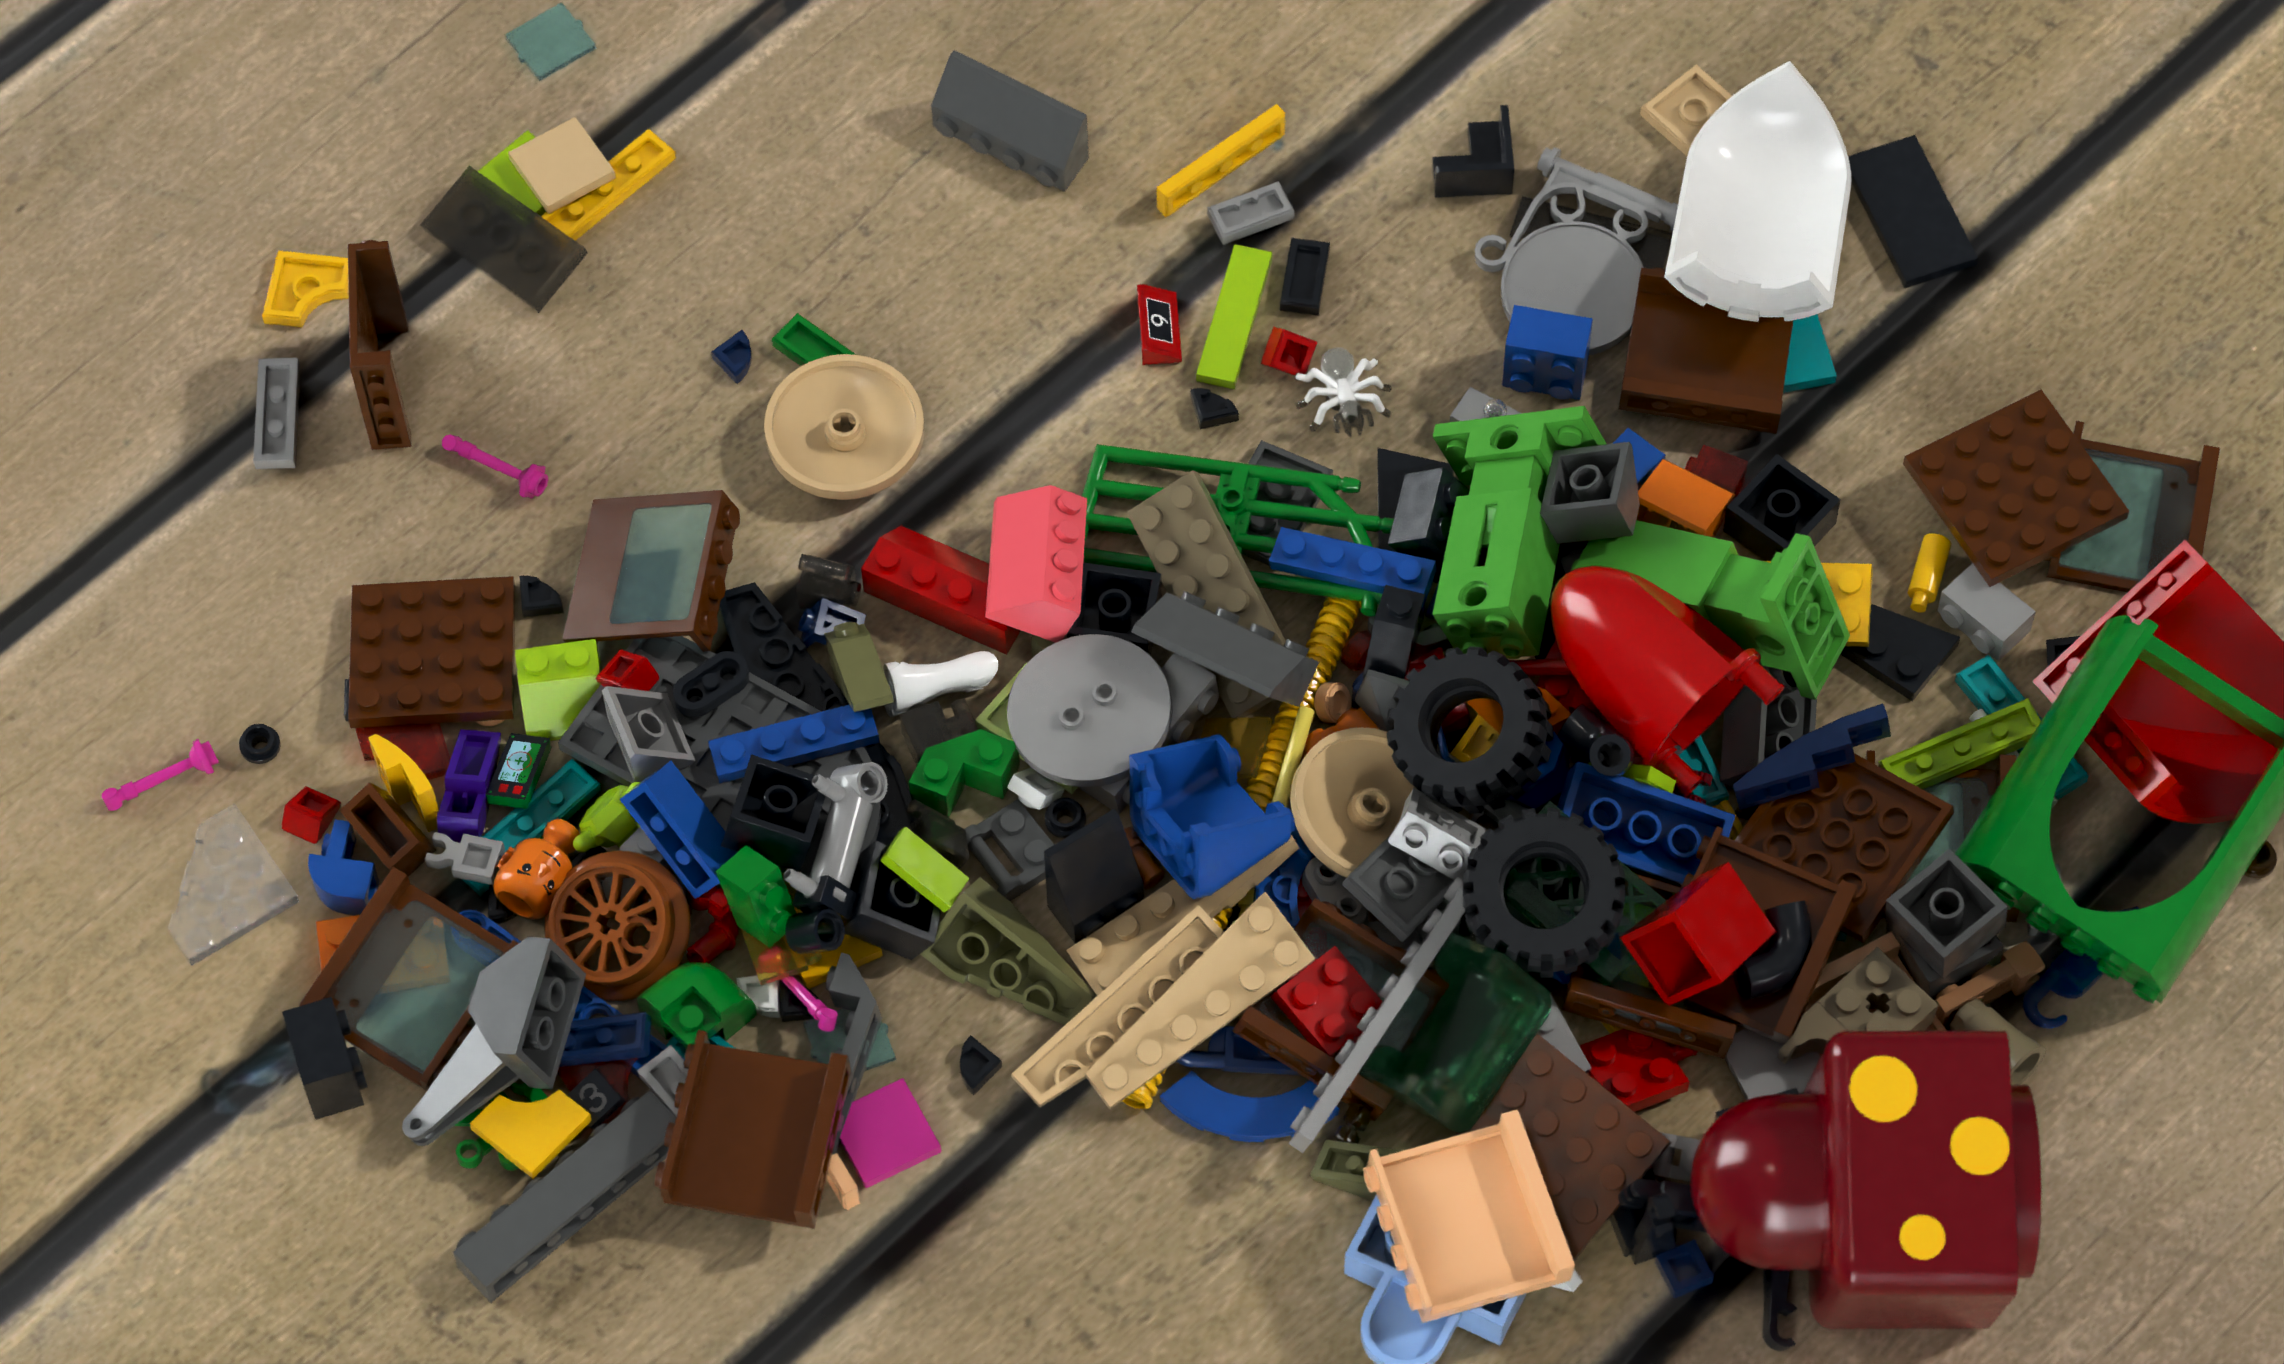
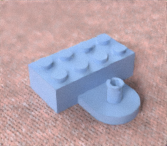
M1376 1194L1345 1253L1344 1265L1345 1275L1375 1288L1361 1320V1341L1369 1358L1375 1364H1434L1444 1352L1456 1326L1500 1346L1526 1294L1422 1323L1418 1309L1412 1311L1409 1307L1405 1294V1285L1409 1284L1404 1270L1397 1271L1394 1265L1391 1246L1395 1244L1390 1231L1384 1232L1381 1228L1377 1215V1207L1381 1205Z

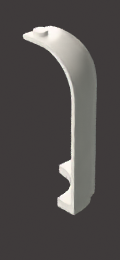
M1790 61L1756 79L1734 94L1708 119L1698 132L1688 152L1664 277L1678 291L1697 304L1704 307L1708 303L1728 311V317L1759 322V317H1784V321H1792L1826 311L1833 307L1851 189L1850 163L1842 137L1828 109Z

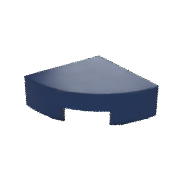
M741 330L711 351L712 359L736 384L746 376L752 361L749 339L745 332Z

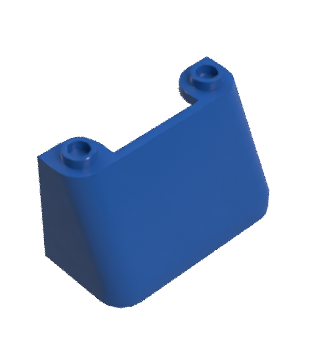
M1221 734L1129 755V809L1134 830L1192 899L1211 896L1288 842L1291 832L1295 829L1294 817L1288 807L1276 801L1268 803L1264 813L1237 782V772L1241 770L1240 755L1236 748H1231Z

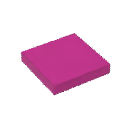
M903 1078L853 1101L840 1135V1143L865 1189L942 1152L941 1145Z

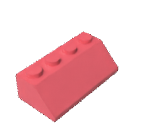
M1052 485L996 498L993 507L985 618L1055 643L1063 640L1081 612L1087 498Z

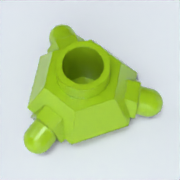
M633 782L630 786H616L607 790L596 799L595 803L587 809L579 823L580 834L573 841L576 851L584 853L597 846L608 848L617 845L620 848L640 827L620 801L624 795L640 782Z

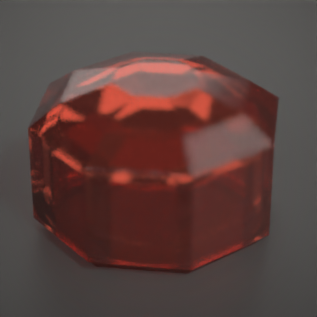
M1367 630L1355 633L1342 649L1341 662L1352 671L1362 670L1365 667L1372 635Z

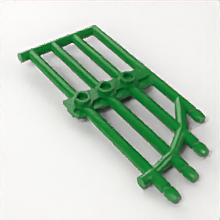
M1096 444L1082 497L1087 498L1085 541L1089 529L1138 536L1129 518L1094 514L1098 495L1145 501L1164 489L1162 487L1103 480L1108 461L1184 472L1193 470L1199 474L1220 476L1216 495L1210 494L1240 554H1242V550L1272 553L1277 538L1247 534L1252 516L1347 528L1354 543L1371 547L1373 545L1366 531H1382L1383 533L1390 534L1394 518L1385 517L1381 519L1380 516L1357 514L1336 493L1338 490H1341L1343 493H1359L1361 481L1352 477L1340 478V476L1101 444ZM1267 482L1309 488L1330 510L1256 500L1260 483ZM1084 548V563L1157 573L1149 556ZM1249 570L1258 588L1361 601L1360 612L1365 616L1372 617L1376 615L1377 604H1380L1382 598L1381 593L1318 579Z

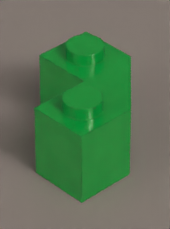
M979 729L926 748L909 780V789L914 806L949 819L966 785L1004 799L1008 791L1007 786L1013 774L1017 773L1020 767L1017 747L1014 741Z

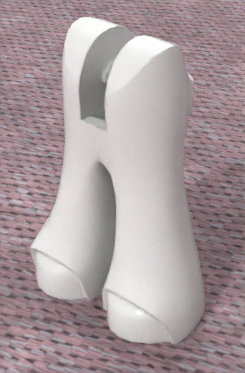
M979 651L937 664H909L903 661L900 664L898 662L884 664V673L894 699V703L884 705L887 714L890 717L904 714L947 693L964 691L967 693L983 689L984 686L990 683L998 670L996 656L987 651Z

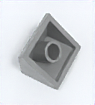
M606 686L602 690L607 718L634 782H642L671 760L678 770L691 766L695 762V758L667 693Z

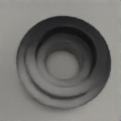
M264 724L249 726L239 740V749L242 756L247 761L255 764L271 761L277 756L281 747L278 733L273 728ZM260 742L267 743L261 749H254V746Z
M1071 798L1055 800L1048 806L1045 812L1046 828L1051 834L1059 838L1070 836L1083 828L1086 823L1084 808ZM1063 816L1072 818L1070 823H1060L1058 820Z

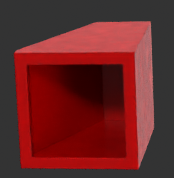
M1727 862L1698 876L1622 934L1620 939L1663 1002L1672 1005L1722 983L1776 931L1731 864Z

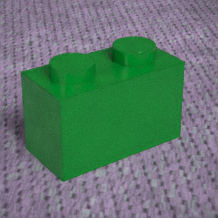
M745 845L717 869L716 874L737 926L770 948L786 935V924L789 918L796 913V910L792 906L793 902L779 867Z

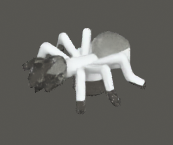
M1332 348L1322 355L1321 371L1317 368H1311L1308 374L1296 373L1294 378L1297 381L1311 382L1315 377L1326 385V388H1311L1306 397L1296 403V408L1301 409L1308 406L1315 396H1326V402L1319 406L1315 420L1309 426L1311 432H1315L1323 422L1325 413L1328 409L1332 408L1339 411L1333 416L1335 433H1340L1339 420H1341L1342 427L1349 437H1352V426L1360 436L1364 429L1363 415L1366 416L1370 427L1374 426V420L1371 411L1362 408L1357 401L1372 402L1378 413L1387 418L1391 417V411L1383 406L1378 395L1358 393V391L1370 385H1375L1379 391H1392L1391 385L1383 384L1378 376H1371L1361 382L1358 381L1363 370L1369 371L1378 365V360L1372 359L1369 361L1363 358L1354 370L1353 355L1344 348Z

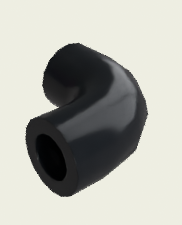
M1581 704L1573 711L1558 733L1559 739L1586 758L1597 772L1605 776L1617 777L1623 775L1633 764L1634 750L1632 744L1619 731L1584 704Z
M1806 901L1792 902L1764 910L1765 916L1776 932L1770 936L1768 947L1764 952L1749 956L1733 972L1736 989L1743 1000L1766 997L1788 987L1801 972L1812 947L1811 921Z

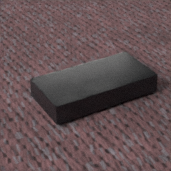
M1291 238L1280 300V311L1319 316L1330 252L1329 242Z

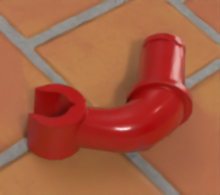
M717 885L697 899L688 890V904L695 910H708L712 905L709 899L717 891ZM732 911L721 922L714 917V922L710 924L709 931L687 949L686 955L690 962L711 963L724 950H732L736 946L739 927L736 924Z

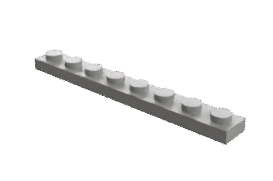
M1458 876L1443 896V898L1449 901L1444 911L1440 912L1435 909L1424 924L1422 930L1428 933L1422 944L1420 945L1414 941L1402 957L1400 962L1406 968L1400 977L1392 973L1378 995L1383 997L1384 1001L1378 1010L1370 1006L1358 1023L1357 1028L1363 1032L1356 1043L1348 1039L1336 1056L1335 1061L1341 1065L1334 1076L1326 1072L1314 1089L1313 1094L1318 1097V1100L1312 1109L1304 1105L1290 1127L1296 1130V1133L1288 1144L1301 1153L1312 1143L1464 914L1463 880Z

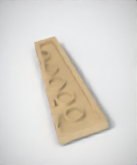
M1290 835L1288 842L1211 896L1192 899L1177 881L1173 879L1066 951L1093 992L1098 996L1197 905L1211 919L1222 909H1231L1246 896L1251 888L1261 883L1299 849V846L1293 836Z
M1266 892L1263 893L1085 1073V1077L1107 1107L1111 1109L1241 1015L1249 1005H1255L1313 963L1315 957Z
M1197 905L1011 1074V1077L1040 1108L1086 1078L1085 1073L1174 984L1224 931Z

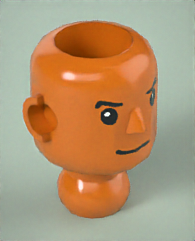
M555 819L545 826L543 839H524L514 848L509 847L496 865L499 871L493 881V889L498 900L507 909L526 919L536 920L546 916L566 874L573 868L567 855L576 851L573 841L580 834L577 828L565 820Z

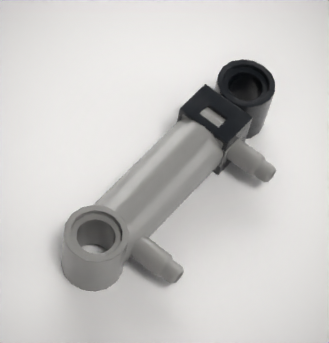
M874 762L838 767L832 772L830 779L820 774L815 775L812 779V785L820 793L830 798L832 802L810 876L808 877L793 869H788L784 873V880L796 889L792 906L802 911L794 913L789 918L785 930L786 940L790 948L796 953L807 954L836 950L844 939L845 929L843 920L850 919L857 895L856 892L850 889L874 803L880 802L887 792V776L883 768Z

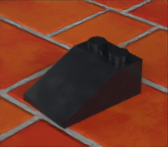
M1115 809L1044 851L1047 905L1075 944L1144 899V883L1120 816Z

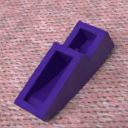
M460 729L444 777L445 793L437 814L438 833L447 835L454 842L460 843L463 833L482 837L490 806L486 793L497 768L501 743L500 732Z

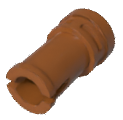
M1127 827L1124 830L1141 874L1144 889H1150L1164 878L1166 872L1160 868L1145 850L1144 842L1139 839L1138 833L1133 827Z

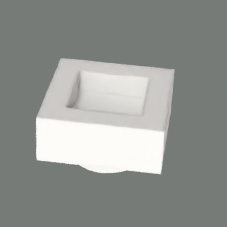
M1032 768L1013 774L1007 786L1008 789L1018 795L1021 803L1039 810L1048 807L1055 800L1061 798L1065 790L1062 786L1042 776Z

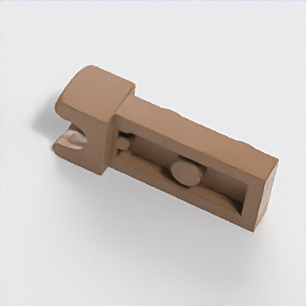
M2023 941L2002 954L2000 964L1994 967L1991 964L1985 965L1974 973L1968 982L1959 987L1956 984H1952L1939 992L1935 1000L1938 1004L1936 1016L1944 1027H1947L1961 1007L1976 998L1986 1005L2011 990L2017 996L2040 983L2041 978L2037 973L2045 968V964L2031 944Z

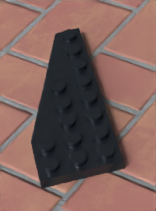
M755 582L725 591V596L721 599L719 609L733 652L739 653L745 658L750 673L820 711L849 705L840 688L820 663L815 662L807 652L804 643L798 636L795 637L783 622L780 613ZM880 739L879 743L864 746L871 761L883 768L888 782L887 792L881 800V818L876 841L890 846L897 833L905 826L925 841L901 765L893 755L890 756L880 743Z

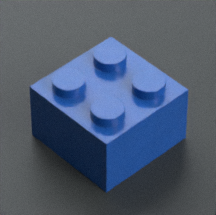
M1514 305L1505 344L1502 386L1522 393L1532 391L1549 394L1557 399L1571 398L1580 400L1589 360L1593 318Z

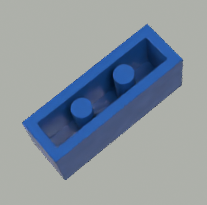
M671 760L635 786L620 801L692 896L697 899L720 883L716 870L734 856L737 851L721 846L725 830Z

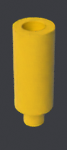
M1930 533L1923 537L1907 591L1908 596L1912 599L1910 608L1915 612H1925L1928 603L1935 602L1952 546L1951 541L1943 535Z

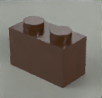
M370 782L339 810L389 870L394 866L409 877L425 862L427 852L434 853L437 850L388 791Z

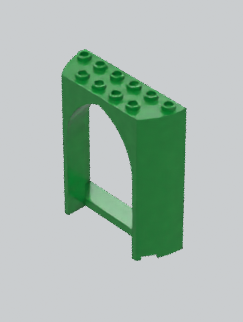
M2124 615L2115 616L2107 620L1959 846L1955 855L2008 906L2007 909L2010 910L2014 907L2027 915L2025 921L2033 928L2043 933H2047L2050 930L2062 938L2061 945L2068 951L2078 956H2082L2085 953L2098 962L2096 967L2108 977L2115 980L2121 977L2134 986L2132 991L2143 1000L2154 1003L2156 1000L2162 1003L2284 813V720L2155 637L2153 633L2159 625L2152 620L2144 618L2141 625L2132 622L2130 617ZM2138 658L2278 750L2205 864L2182 890L2163 901L2141 909L2124 912L2095 911L2078 907L2061 882L2051 851V808L2056 789L2068 764Z

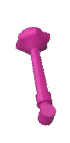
M446 435L442 439V446L445 450L458 452V455L468 460L473 459L517 479L520 488L519 494L522 497L533 499L534 496H540L546 489L548 475L544 474L545 466L531 464L529 468L522 471L478 449L476 445L463 441L459 436Z
M196 739L192 743L193 746L189 752V758L134 783L131 781L120 786L121 789L119 790L116 788L106 789L101 797L107 809L115 811L123 805L124 800L129 801L138 797L139 793L192 767L207 774L213 773L212 766L218 764L219 761L209 741L201 744L199 739Z
M779 947L765 951L758 960L759 968L756 976L777 974L784 984L807 1007V1011L816 1020H819V1029L826 1032L833 1031L838 1013L833 1009L827 1008L821 1000L816 999L789 973L792 961L791 953Z

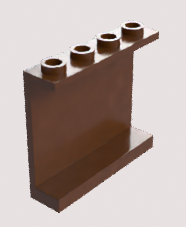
M366 240L361 243L348 244L350 370L371 449L411 447V431L391 351H378L377 335L409 332V325L388 241Z
M1641 268L1619 410L1777 434L1783 403L1782 395L1793 320L1784 321V317H1759V322L1728 317V311L1708 303L1703 307L1683 295L1664 277L1666 269Z
M698 1030L695 1044L689 1043L685 1053L684 1068L688 1069L685 1083H679L675 1093L674 1106L679 1108L675 1123L669 1122L666 1129L665 1147L669 1148L666 1161H660L656 1169L655 1187H659L663 1202L815 1229L851 1075L848 1055L831 1052L829 1063L824 1064L712 1045L709 1042L707 1032Z

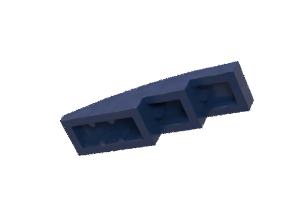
M1882 703L1837 719L1798 738L1763 760L1733 784L1739 810L1819 788L1818 772L1856 762L1853 747L1891 736L1884 704Z

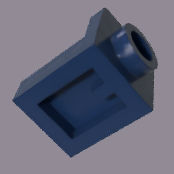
M821 598L811 609L806 608L798 624V630L802 632L800 640L806 648L815 641L827 646L824 633L834 631V627L842 623L856 622L858 625L864 624L866 614Z

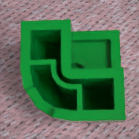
M686 962L668 971L637 997L639 1013L646 1012L651 1017V1025L666 1040L673 1035L686 1049L689 1043L695 1044L698 1030L706 1031L708 1039L718 1033L727 1041L757 1016L754 1002L723 971L709 963Z

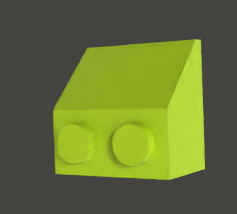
M596 639L515 650L518 686L526 735L550 738V741L560 740L601 685L595 678L602 671Z

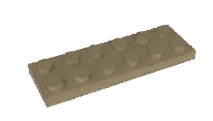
M1190 471L1126 512L1157 573H1161L1162 583L1167 593L1181 597L1183 591L1192 593L1206 600L1203 608L1214 613L1217 607L1233 612L1240 616L1238 624L1250 629L1252 623L1258 624L1275 632L1272 640L1282 645L1285 644L1284 636L1198 472ZM1206 668L1215 675L1218 692L1233 720L1240 721L1274 700Z

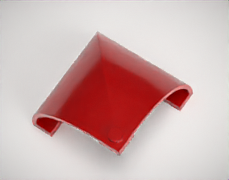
M2186 540L2177 546L2033 680L2034 684L2053 704L2108 619L2125 615L2130 617L2131 621L2135 624L2141 625L2145 618L2159 625L2153 633L2155 637L2284 720V641ZM2138 658L2084 739L2140 804L2163 818L2191 824H2212L2232 821L2278 750Z

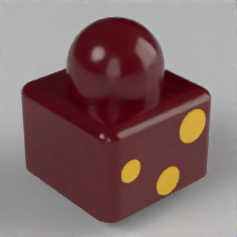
M1838 1032L1828 1041L1806 1085L1804 1094H1772L1753 1097L1728 1109L1708 1128L1696 1149L1691 1169V1193L1696 1213L1712 1240L1732 1257L1746 1264L1768 1270H1808L1810 1309L1815 1320L1827 1329H1989L2016 1296L2018 1279H2030L2034 1273L2038 1256L2041 1224V1160L2036 1109L2028 1085H2011L2010 1049L2007 1032Z

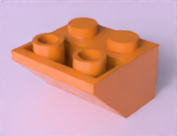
M1662 459L1638 491L1640 505L1637 520L1715 538L1725 517L1726 508L1732 502L1735 494L1678 465Z

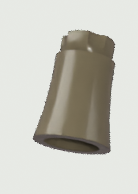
M1977 998L1961 1007L1950 1023L1952 1031L2007 1032L2010 1049L2011 1085H2020L2028 1079L2040 1065L2046 1053L2044 1046L2024 1035L1992 1007H1987Z

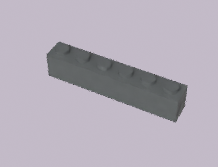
M650 1090L641 1098H632L624 1105L619 1116L608 1125L604 1123L595 1128L585 1144L576 1151L570 1150L557 1161L555 1168L543 1178L537 1177L524 1188L522 1195L512 1204H505L499 1207L490 1217V1222L478 1232L472 1231L466 1234L457 1244L456 1250L453 1251L458 1269L492 1303L654 1169L660 1161L662 1162L666 1159L669 1149L665 1147L666 1129L669 1122L675 1123L676 1116Z

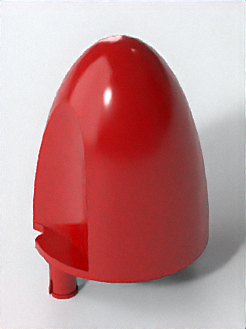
M1589 566L1566 573L1555 585L1550 603V616L1557 646L1567 667L1608 722L1643 757L1641 765L1652 766L1676 780L1675 787L1684 797H1687L1698 787L1703 777L1698 775L1678 755L1686 750L1712 725L1745 685L1765 705H1769L1775 700L1785 687L1759 664L1761 654L1754 648L1742 649L1695 610L1652 582L1636 574L1612 567Z

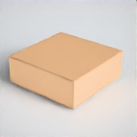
M837 1153L833 1154L826 1180L842 1207L849 1210L860 1204L858 1187Z

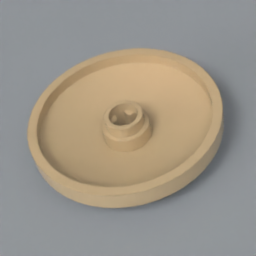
M853 354L822 357L808 362L790 373L772 394L764 419L765 439L770 458L785 479L809 494L838 500L870 496L897 482L916 461L923 444L925 432L924 415L919 396L904 375L880 360Z
M1366 727L1349 728L1326 736L1315 744L1303 758L1295 772L1291 785V811L1299 835L1320 862L1345 878L1390 836L1401 818L1407 797L1415 788L1396 766L1392 758L1394 751L1388 746L1387 731Z

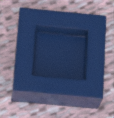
M1695 1239L1656 1255L1655 1264L1674 1299L1713 1283L1714 1275Z

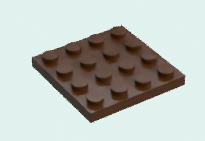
M2042 389L1904 457L1903 465L1989 587L2128 518L2129 509Z
M514 576L352 585L348 706L350 728L514 719Z
M1854 753L1856 762L1818 772L1819 788L1760 804L1735 841L1840 885L1841 880L1858 886L1856 898L1841 931L1865 943L1886 912V899L1906 884L1953 816L1954 808L1953 805Z
M1537 1033L1453 1137L1499 1124L1501 1114L1518 1109L1567 1245L1575 1262L1620 1207L1621 1204L1618 1201L1619 1193L1636 1179H1642L1669 1147L1671 1142Z

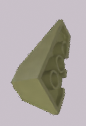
M980 877L962 892L939 923L935 943L921 953L923 957L949 978L963 984L967 981L987 989V994L997 998L1004 996L1024 1005L1025 1009L1063 1025L1072 1020L1096 996L1008 899Z

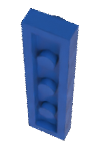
M1284 527L1280 529L1269 559L1270 568L1273 570L1383 594L1385 585L1425 594V602L1437 571L1436 561Z
M845 705L709 740L708 744L720 784L743 778L751 754L790 766L879 743V735L871 708L854 712L850 705Z

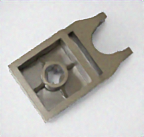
M1877 947L1802 1015L1794 1035L1779 1050L1778 1059L1786 1064L1805 1053L1818 1052L1822 1054L1828 1041L1835 1034L1842 1031H1924L1934 1022L1938 1004ZM1877 1009V1011H1875L1873 1014L1868 1010Z

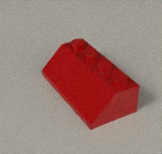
M899 526L880 536L861 567L863 590L865 593L1003 654H1008L1021 631L985 618L989 563L904 526Z

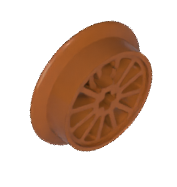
M631 851L600 853L572 868L566 874L561 887L553 899L550 911L545 916V938H551L586 973L583 986L604 1001L635 999L668 971L678 967L688 945L691 927L688 902L677 879L658 861ZM613 876L609 901H607L601 882L605 878ZM630 877L635 879V884L620 902L623 879ZM591 885L598 902V907L583 896L584 891ZM646 889L652 900L629 910L641 892ZM578 901L591 912V916L573 915L572 911L576 902ZM656 909L657 924L645 917H641V915ZM610 918L620 923L617 930L607 926V921ZM572 921L589 924L588 928L570 935V923ZM645 925L647 931L650 932L649 941L644 946L636 947L633 943L634 931L638 927ZM593 936L578 956L575 952L574 943ZM601 945L598 969L594 971L587 962ZM612 946L615 948L621 965V970L617 972H609ZM626 950L633 954L642 955V958L631 966Z

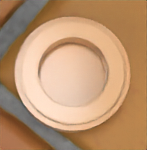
M1326 682L1319 686L1314 699L1318 718L1324 723H1337L1338 718L1345 711L1351 709V695L1343 683Z

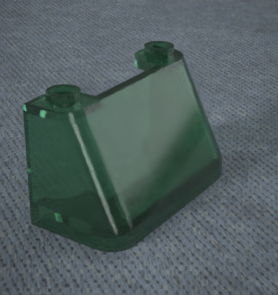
M1451 933L1439 950L1435 961L1438 975L1450 986L1404 1053L1389 1045L1377 1046L1358 1074L1436 1123L1454 1132H1465L1471 1129L1478 1121L1548 1018L1552 1007V999L1545 987L1505 954Z

